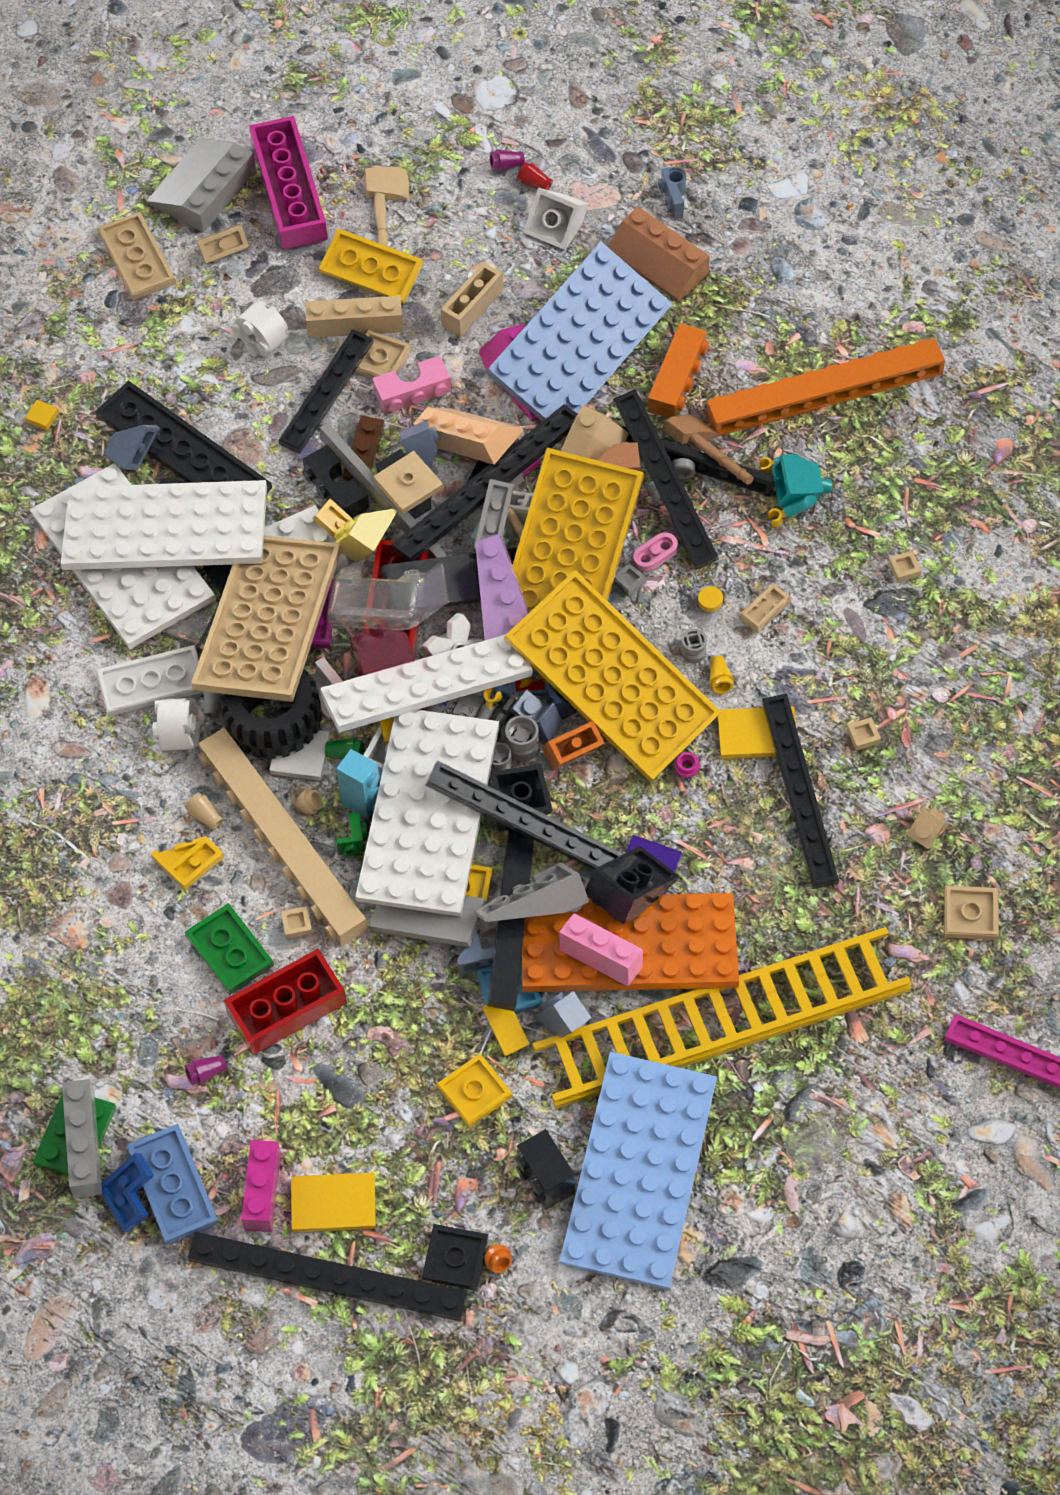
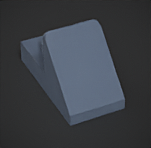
M527 689L520 694L509 709L515 716L524 715L535 720L538 725L539 737L546 743L553 738L563 724L554 703L544 705Z
M475 932L470 948L465 947L457 959L459 976L492 966L494 944L482 950L478 932Z

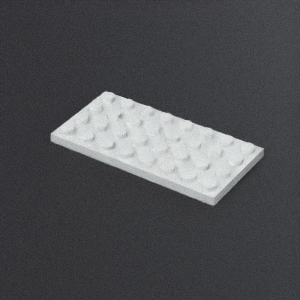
M114 463L72 487L131 485V483ZM69 488L30 509L32 517L60 555H62ZM194 566L72 570L129 649L216 601L215 594Z
M266 480L69 487L61 555L62 570L262 563L267 496Z
M415 710L394 716L355 896L356 901L461 917L482 814L425 786L435 762L438 760L488 785L499 730V721Z

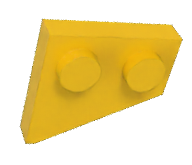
M204 836L194 839L190 843L174 845V849L160 853L158 850L153 851L151 858L184 890H187L224 858V853L209 838Z

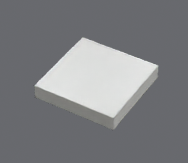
M319 730L317 734L313 733L314 739L308 745L306 743L303 744L304 748L297 753L292 751L290 756L287 757L282 755L276 756V759L271 761L270 774L321 781L326 760L325 744L330 740V732Z

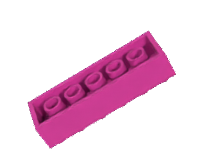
M294 116L249 125L252 147L282 250L328 240L326 220Z

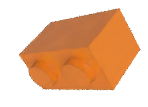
M591 721L548 741L541 749L554 771L598 750L605 743L594 721Z

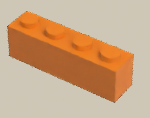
M679 323L648 396L647 412L670 418L676 417L678 411H683L686 403L685 394L686 392L690 393L693 387L694 379L692 377L694 373H699L702 363L700 358L702 355L707 354L709 348V341H706L707 331Z

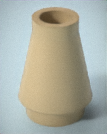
M198 792L185 805L188 815L207 825L212 830H215L223 822V818L218 814L206 795L202 796Z

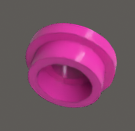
M685 752L675 759L674 769L679 776L690 778L699 772L700 761L694 754ZM689 764L691 768H684L682 766Z

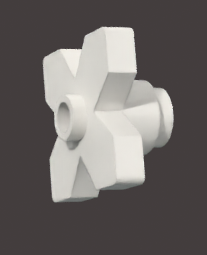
M456 613L447 622V633L441 636H431L423 644V648L429 656L478 643L482 640L478 638L468 639L471 624L463 614Z

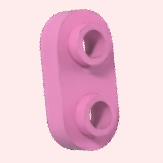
M660 533L638 547L633 554L634 566L639 571L649 572L672 558L677 553L678 548L676 537L671 533ZM662 547H668L669 549L663 550Z

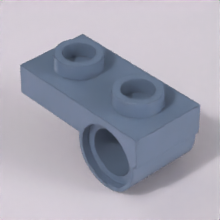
M680 167L661 169V179H658V186L660 192L665 193L666 208L668 211L671 210L674 219L682 218L684 215L682 196L686 192V172Z

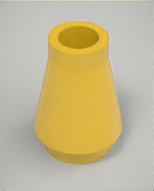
M721 655L713 656L709 660V686L717 694L728 693L733 688L734 678L725 663L724 657Z

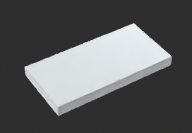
M195 645L97 669L96 672L108 717L155 705L156 700L179 699L203 693V691L192 690L191 686L199 662Z

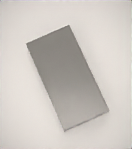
M465 896L461 917L377 904L369 923V928L373 932L470 948L480 921L475 911L486 905L484 898Z

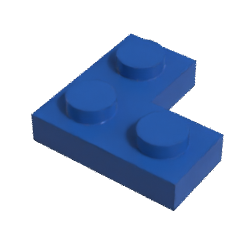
M134 1153L101 1183L102 1196L123 1232L132 1231L149 1216L136 1192L154 1177V1174L141 1153Z

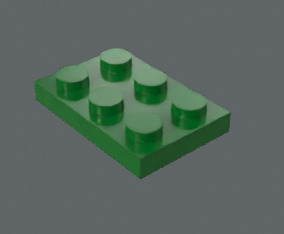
M229 903L184 932L186 938L229 995L274 966L271 957Z
M62 1092L34 1157L33 1164L34 1166L69 1176ZM95 1098L98 1145L100 1148L116 1110L115 1103Z

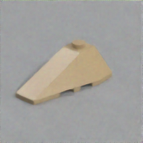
M582 405L561 451L598 460L613 444L625 442L629 433L606 415Z

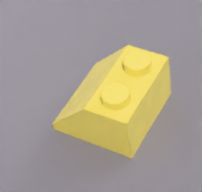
M395 509L361 514L354 520L350 518L345 526L341 525L334 535L337 539L335 543H340L341 553L358 563L374 552L397 511Z

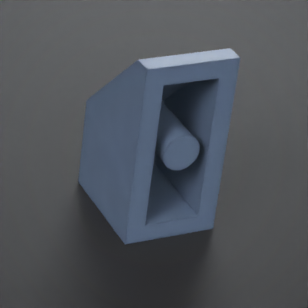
M427 420L400 431V439L407 455L415 451L423 462L431 468L438 451L437 441L440 438L434 426L430 427Z
M140 425L116 432L108 440L104 455L124 469L138 470L160 428L156 425Z

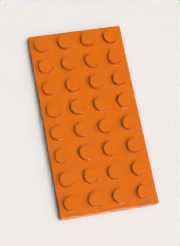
M733 893L662 894L640 916L625 924L615 920L607 911L594 904L590 898H588L589 902L583 904L582 908L576 912L526 917L522 946L523 992L739 988ZM574 913L643 949V968L629 986L560 951L559 932Z

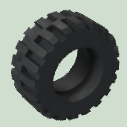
M304 668L294 700L290 702L293 706L281 716L265 719L250 714L257 705L272 699L222 694L221 710L227 732L246 754L252 752L254 757L262 758V756H267V759H276V756L279 755L283 757L290 756V752L296 751L297 753L303 749V744L306 743L308 745L314 739L313 733L317 734L320 729L322 710L318 688L313 677L309 676L308 671Z

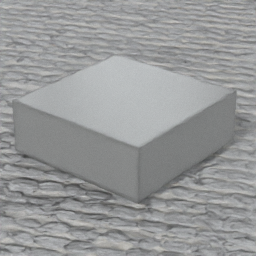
M629 562L615 574L613 583L629 597L647 583V578Z

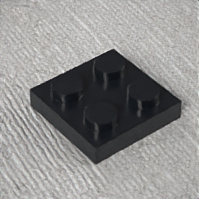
M433 1224L422 1273V1281L477 1291L489 1234Z

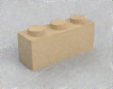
M483 262L441 308L442 327L462 337L503 291V273Z

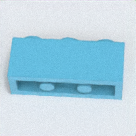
M350 749L336 768L341 804L355 813L359 812L360 816L368 819L374 812L380 786L378 764Z

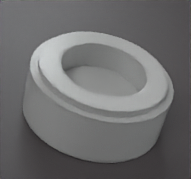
M685 458L672 461L680 479H689L694 476L695 463Z

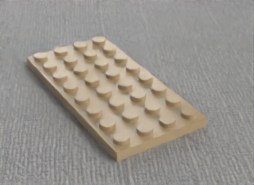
M264 535L262 563L233 564L191 682L192 690L293 702L341 553L340 543Z

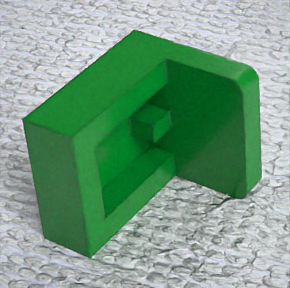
M359 812L349 814L351 837L336 839L338 855L353 856L359 852H364L363 837L368 836L366 821L360 822Z

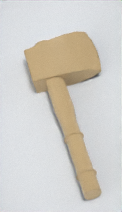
M375 165L372 168H365L366 198L374 199L378 243L388 246L385 200L408 199L409 180L404 168Z

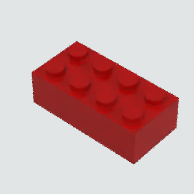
M318 948L224 1000L228 1016L251 1054L255 1055L347 1004L344 988Z

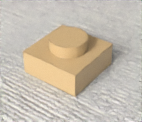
M913 551L889 557L888 564L897 583L921 576L922 570Z
M872 717L847 725L848 734L856 751L880 744L881 737Z
M307 906L281 911L286 939L312 934Z

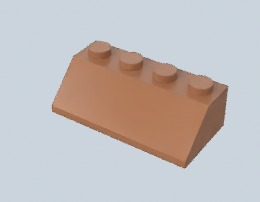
M638 206L622 220L608 246L610 250L640 276L677 302L709 273L710 256Z

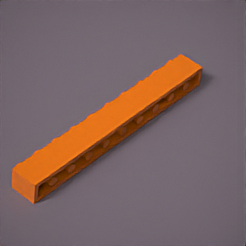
M935 338L920 340L911 345L898 346L893 350L882 353L876 352L871 356L860 359L854 358L842 364L829 365L816 371H807L802 375L791 378L785 377L780 381L769 384L763 383L757 387L738 390L725 396H716L711 400H707L706 415L712 429L718 434L717 437L943 375L945 359Z

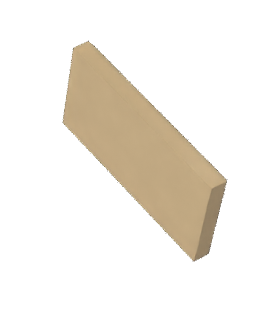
M141 212L97 228L133 301L176 284V279Z

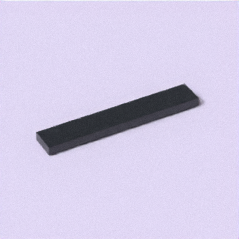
M354 329L351 330L279 438V445L298 454L302 452L374 344L373 338Z

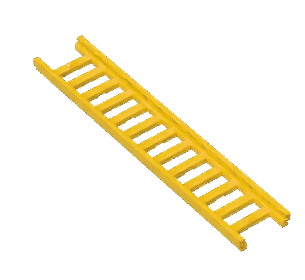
M884 927L739 975V988H734L751 1028L736 1033L720 994L721 991L730 988H699L577 1028L562 1038L556 1035L532 1043L534 1053L556 1046L572 1087L552 1094L555 1110L600 1095L606 1067L593 1033L607 1029L616 1053L630 1056L618 1026L629 1021H633L649 1061L682 1068L910 992L911 982L909 977L890 983L887 982L870 943L888 936L887 928ZM859 946L876 984L875 988L866 991L862 990L845 950ZM833 954L851 993L850 996L837 999L821 962V958ZM806 963L810 964L826 1001V1004L814 1008L795 968ZM781 971L785 972L801 1012L787 1016L770 976ZM757 979L761 983L776 1019L763 1025L745 983ZM709 996L725 1035L724 1038L712 1042L695 1003L696 999ZM681 1004L685 1007L700 1046L688 1050L683 1045L669 1008ZM657 1012L674 1052L673 1055L661 1059L644 1019L645 1016ZM578 1038L583 1040L597 1080L585 1084L582 1083L567 1042Z

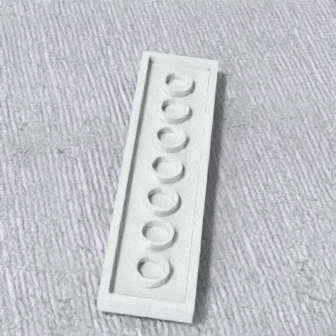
M505 635L325 686L320 688V694L338 733L531 677L533 669L504 640Z

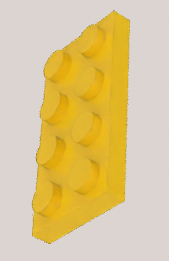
M338 228L318 269L320 273L384 297L401 296V303L405 304L424 262L415 256Z

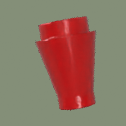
M525 162L517 175L522 184L535 188L549 190L553 183V180L533 163Z

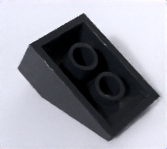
M639 846L595 868L585 891L587 897L594 904L607 911L615 920L625 924L640 916L678 880L679 875Z

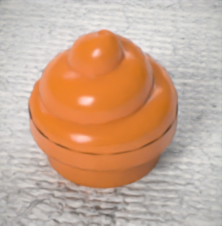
M490 1245L486 1250L484 1263L489 1270L495 1273H502L512 1264L511 1252L504 1245Z

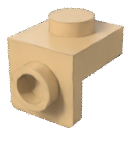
M934 807L931 810L923 808L906 835L927 849H930L943 828L949 825V822L944 819L946 815Z

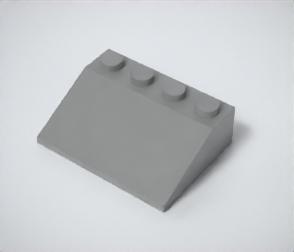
M199 139L147 199L146 203L204 233L256 171L254 152L233 142Z

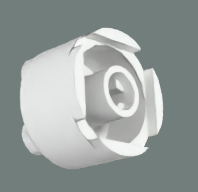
M263 301L253 303L235 320L234 325L231 327L234 335L241 338L246 345L247 352L253 357L257 355L268 356L289 337V333H285L288 327L282 316L272 306L269 309L264 307L265 302Z
M195 699L156 700L155 713L157 715V722H153L152 731L154 738L159 737L160 750L196 749L195 747H198L200 741V722H196L195 714H199Z

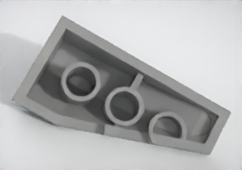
M559 862L531 876V883L523 886L518 884L513 887V894L510 896H499L476 910L475 913L484 922L566 912L572 913L580 910L582 905L588 903L589 900L579 873Z

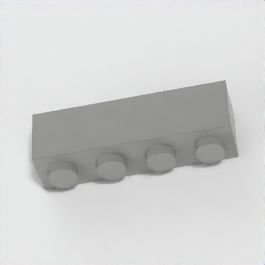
M90 1079L63 1082L69 1187L74 1198L102 1195L93 1086Z

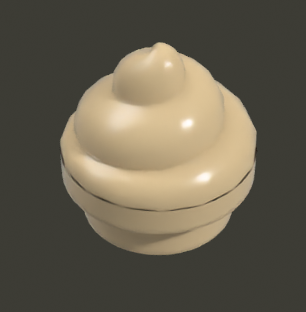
M310 789L302 791L295 803V808L306 815L316 814L323 806L319 792Z

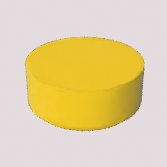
M709 586L699 592L698 605L703 611L716 612L722 607L723 594L718 588Z

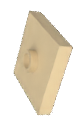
M412 451L373 476L374 482L402 514L444 489L443 483L415 451Z

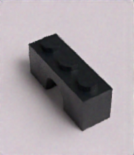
M328 445L303 458V476L309 483L313 482L321 499L324 500L326 498L327 501L331 499L351 518L370 508L368 494L355 478L346 483H336L333 481L342 475L341 461Z

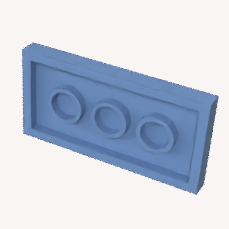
M179 1124L127 1144L130 1155L141 1153L154 1174V1177L143 1188L166 1245L219 1223Z

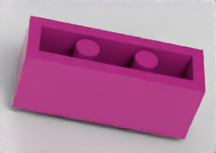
M250 1140L241 1217L244 1231L272 1232L281 1158L278 1141Z

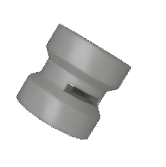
M690 629L683 634L681 656L685 661L698 663L705 658L707 646L705 633L698 629Z
M496 742L490 772L511 769V749L505 743Z

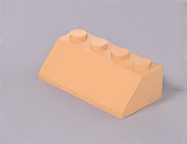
M428 407L413 423L416 425L427 420L430 427L434 426L440 438L437 441L438 449L490 464H495L523 432L522 427L452 408Z

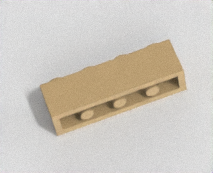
M401 296L305 301L308 338L348 336L352 329L366 334L368 330L379 334L403 332Z

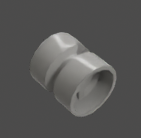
M524 715L515 716L510 719L505 727V743L511 749V758L519 762L533 759L539 750L537 723L532 718Z

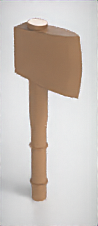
M691 414L673 416L666 419L663 430L680 444L692 443L716 460L720 466L733 473L737 479L742 480L747 485L752 483L753 476L746 472V469L741 468L729 459L727 455L721 453L708 442V440L717 437L718 434L706 423Z

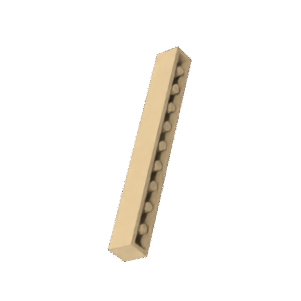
M222 728L199 742V760L205 768L208 766L213 771L211 774L219 787L223 785L227 790L225 794L232 805L237 804L241 809L239 813L246 824L251 823L255 828L253 830L254 835L260 843L265 842L268 846L267 852L275 863L279 861L282 865L281 871L287 881L291 882L293 880L297 888L295 889L303 902L307 900L312 906L310 911L317 921L322 920L326 925L324 929L328 937L332 941L337 940L342 947L368 931L367 920L227 730Z

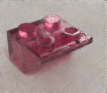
M383 624L379 627V630L373 632L368 630L356 633L354 638L349 639L363 675L415 662L408 636L398 624Z

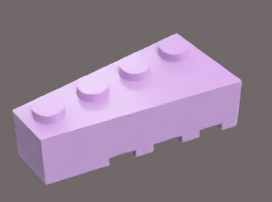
M499 534L475 543L485 640L506 635L529 613L505 543Z

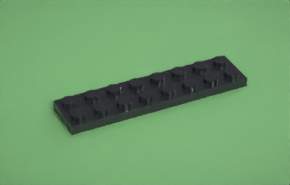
M129 380L95 411L96 417L117 432L140 425L158 426L160 429L147 454L187 483L266 480L267 493L272 489L270 481Z

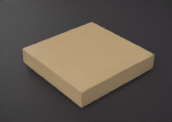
M368 330L365 335L373 338L374 344L354 373L371 379L395 371L398 376L412 350L411 344Z
M945 885L944 937L998 940V888Z

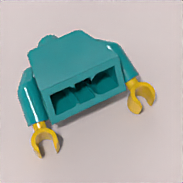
M795 453L789 455L782 454L780 457L774 458V461H771L768 457H763L759 462V471L768 474L773 473L775 476L774 484L778 505L783 507L781 511L773 508L768 512L769 519L775 516L778 517L771 521L772 527H779L783 522L782 518L786 516L790 518L813 507L823 493L829 494L832 490V480L821 478L819 465L807 461Z

